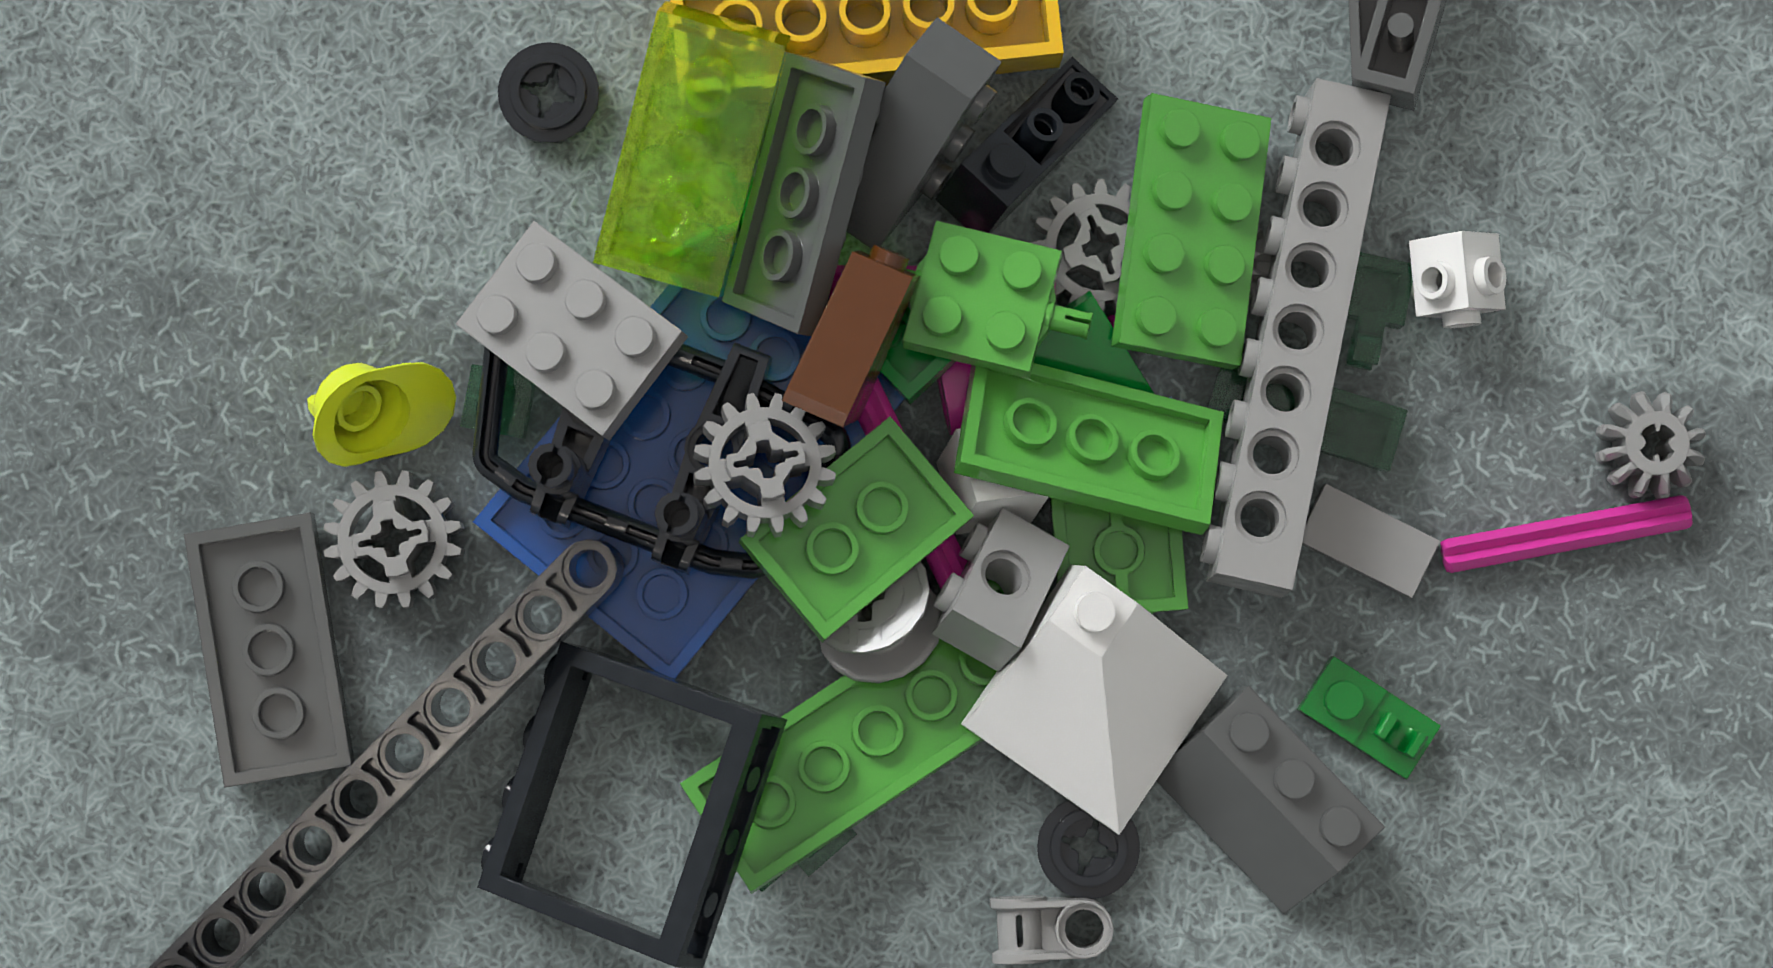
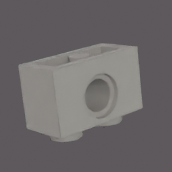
M1005 508L998 512L987 527L977 522L959 552V556L967 560L961 575L958 576L955 573H951L934 602V607L941 610L942 613L932 634L999 672L1021 649L1069 549V545ZM986 579L995 581L1002 588L1004 594L994 591Z

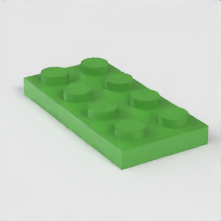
M1151 93L1144 98L1111 347L1231 370L1241 366L1272 118Z
M1036 363L1033 364L1030 379L971 365L954 473L1203 535L1211 523L1224 412Z

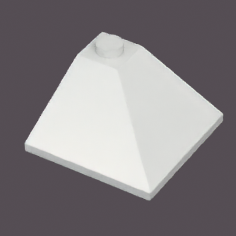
M1070 565L1039 609L1021 649L999 672L995 673L961 725L1113 832L1120 835L1228 675L1139 603L1087 566Z

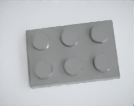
M535 221L526 230L456 323L462 330L609 441L688 338L683 331Z

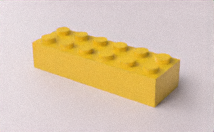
M670 0L679 94L684 107L775 98L787 52L806 56L886 82L885 86H887L905 55L937 17L1000 60L1002 63L995 74L1060 68L1064 54L1058 0Z

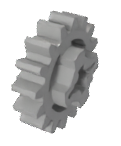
M1098 179L1093 194L1086 195L1078 182L1074 183L1070 188L1071 202L1067 204L1055 195L1050 199L1048 205L1055 215L1054 219L1037 217L1034 227L1040 233L1046 235V239L1031 242L1032 244L1056 249L1058 234L1071 217H1073L1074 226L1077 231L1074 243L1063 247L1061 250L1062 260L1056 278V298L1065 293L1070 297L1069 303H1071L1088 291H1091L1102 310H1104L1105 304H1112L1116 311L1127 223L1118 225L1102 218L1099 209L1113 211L1128 221L1130 202L1127 201L1130 195L1129 185L1124 184L1115 196L1107 194L1105 179ZM1090 230L1093 235H1097L1101 243L1111 241L1114 245V248L1111 249L1107 257V268L1105 263L1101 264L1097 255L1086 257L1083 253L1091 240ZM1078 272L1096 280L1099 290L1084 288L1076 284L1068 276Z
M775 393L769 407H760L755 394H747L745 411L741 413L727 402L722 406L721 410L725 424L721 426L715 422L706 421L703 426V434L712 442V445H695L693 458L708 464V467L694 472V485H710L712 488L705 496L703 506L708 510L722 504L726 508L722 525L726 528L735 523L738 517L746 520L747 537L753 538L760 523H768L775 538L781 537L784 520L790 518L799 528L804 527L808 521L804 506L807 504L812 508L821 510L827 500L816 486H832L836 476L835 472L821 467L822 463L833 459L836 453L835 446H818L817 440L824 433L825 424L823 421L807 427L803 423L806 411L797 407L791 413L782 410V394ZM771 426L787 431L797 441L788 443L773 433ZM744 429L745 443L740 451L727 455L725 459H720L727 442L736 433ZM757 453H765L770 463L779 462L775 467L772 478H763L759 468L749 469V467L753 466ZM802 472H808L803 488L792 499L785 502L784 486L792 477L801 476ZM730 489H743L757 498L758 506L742 501Z
M402 470L396 485H391V481L385 472L377 471L374 477L375 488L369 490L368 487L356 480L351 483L352 491L356 497L352 503L335 499L333 505L337 511L343 514L340 523H325L323 530L338 536V544L325 549L324 556L342 560L343 565L335 572L333 577L338 582L354 578L357 582L353 587L351 596L355 599L362 600L373 590L376 591V607L387 609L392 595H397L403 608H413L414 592L420 590L422 594L430 599L438 596L436 587L432 582L437 576L453 581L456 575L445 564L448 557L464 556V549L451 544V535L465 529L464 523L452 520L447 521L445 515L451 511L455 503L449 497L434 502L432 497L435 494L437 484L427 479L416 490L413 489V473ZM399 497L417 502L426 510L431 519L413 521L404 515L403 505L400 503ZM372 506L373 518L363 533L354 534L358 520ZM394 524L398 530L420 534L409 537V541L399 544L400 555L395 556L392 550L373 545L368 546L369 544L378 543L380 539L389 536V525ZM435 545L430 562L416 575V560L425 547ZM373 558L383 564L385 574L389 577L390 583L373 578L362 568L358 560Z

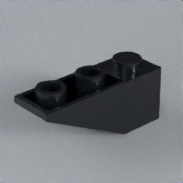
M1072 56L960 163L935 200L965 228L991 234L1117 102L1118 98Z

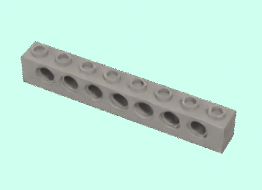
M1316 78L1305 97L1296 95L1287 127L1288 133L1297 135L1293 156H1283L1275 185V193L1285 195L1280 217L1271 216L1263 244V253L1272 255L1268 278H1258L1251 302L1250 314L1260 316L1256 338H1246L1243 345L1241 366L1238 367V375L1247 377L1243 401L1233 400L1226 425L1225 437L1235 439L1230 463L1221 462L1216 475L1213 499L1222 501L1218 525L1210 524L1205 531L1201 547L1200 562L1209 564L1207 582L1278 598L1284 597L1293 590L1391 99L1389 94ZM1319 142L1334 144L1342 153L1343 164L1332 166L1324 163L1316 153L1315 144ZM1306 202H1317L1325 206L1331 216V225L1320 227L1309 222L1304 215L1303 204ZM1295 262L1310 264L1318 273L1319 286L1306 288L1299 285L1292 277L1291 264ZM1290 322L1300 326L1307 337L1306 348L1296 350L1287 347L1279 337V324ZM1278 383L1289 388L1295 399L1294 409L1283 412L1273 408L1266 398V386ZM1269 445L1279 452L1282 458V470L1280 473L1268 474L1257 467L1253 459L1255 446ZM1253 506L1266 513L1270 521V530L1267 536L1256 537L1249 534L1243 528L1240 520L1242 508Z

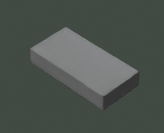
M1328 484L1322 486L1307 516L1302 541L1303 546L1408 599L1413 597L1440 543L1439 540Z

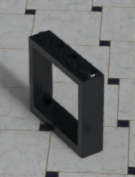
M561 641L557 653L550 659L545 669V689L538 710L525 728L523 734L524 751L516 774L509 780L502 796L503 812L495 836L488 842L481 858L483 871L477 888L673 967L704 968L787 719L598 650ZM593 674L732 724L661 935L523 880Z

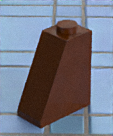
M873 244L870 254L863 251H852L782 399L783 402L841 427H845L861 418L920 278L919 275L906 270L909 258L876 244Z

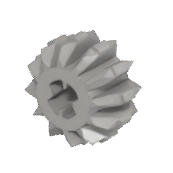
M1644 391L1632 394L1630 409L1621 403L1613 404L1608 409L1611 419L1617 426L1603 424L1596 429V436L1602 440L1612 442V448H1606L1595 453L1596 461L1598 463H1605L1613 459L1618 466L1606 478L1611 485L1619 484L1628 476H1631L1628 484V495L1632 498L1642 497L1648 486L1656 499L1669 497L1670 482L1680 488L1687 487L1692 483L1691 475L1684 465L1700 466L1704 464L1705 456L1699 451L1690 449V443L1704 439L1706 432L1703 428L1687 431L1684 424L1692 418L1694 413L1693 408L1689 405L1681 407L1671 414L1673 401L1670 393L1663 392L1658 394L1653 404H1651L1649 397ZM1655 433L1660 439L1655 446L1658 454L1646 458L1640 451L1646 444L1643 436Z

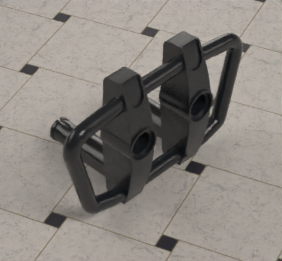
M734 343L725 360L682 344L667 365L713 382L715 385L695 427L692 428L686 438L685 454L673 491L663 496L656 505V527L584 499L610 441L565 407L562 409L552 443L540 445L529 457L528 468L533 479L527 477L498 455L508 364L484 346L472 450L473 462L483 477L515 500L531 506L530 513L534 516L568 529L572 522L652 552V561L688 575L693 568L711 575L748 579L760 578L765 576V574L747 552L719 550L703 545L722 504L708 510L703 506V500L712 488L710 485H694V472L705 468V466L694 459L693 455L695 445H700L707 438L703 434V426L706 421L715 422L721 426L725 424L721 414L724 404L730 403L741 413L745 411L747 394L754 393L760 407H769L774 394H782L783 399L785 391L766 381L773 359L770 355ZM783 402L782 410L791 413L795 406ZM805 412L803 423L808 427L813 423L823 421L826 428L819 439L824 445L835 446L836 453L834 458L821 464V467L827 468L851 448L849 435L844 427ZM744 429L730 439L733 445L732 454L738 453L745 443Z

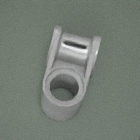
M1045 895L989 898L990 908L996 910L998 950L992 953V963L1032 964L1060 959H1087L1101 954L1112 941L1114 927L1111 915L1106 907L1096 899L1077 897L1047 898ZM1083 909L1096 913L1103 923L1102 933L1099 938L1093 943L1086 945L1077 944L1072 941L1065 930L1066 921L1069 916ZM1017 915L1022 916L1023 943L1021 944L1017 942Z

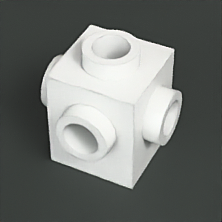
M1458 231L1409 241L1412 269L1410 290L1415 301L1416 317L1442 318L1443 328H1463L1480 325L1482 313L1506 309L1504 295L1506 271L1501 261L1499 234Z

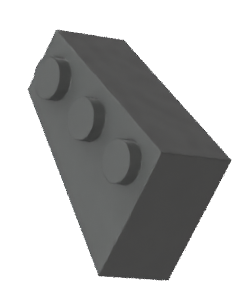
M1348 0L1352 86L1391 95L1389 105L1414 111L1447 0Z
M938 17L905 55L883 92L879 117L875 122L863 167V177L858 186L846 231L871 249L873 244L883 245L922 194L931 200L937 195L953 171V168L945 163L946 159L954 163L975 133V130L966 125L968 120L976 124L997 94V91L990 87L989 84L1002 62Z

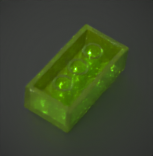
M665 1L660 6L652 28L593 263L719 298L727 278L789 46L790 35Z

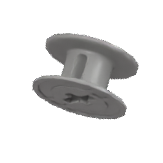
M921 562L823 643L820 641L822 654L835 671L854 681L882 683L904 677L926 661L939 642V638L933 635L932 632L942 612L934 607L937 596L929 587L926 569Z

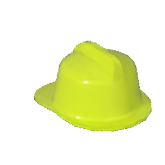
M424 362L401 363L383 368H376L364 363L346 364L332 371L321 382L316 394L307 398L308 410L315 418L313 439L317 451L329 463L343 467L410 452L427 445L444 431L454 414L456 402L452 381L440 368Z

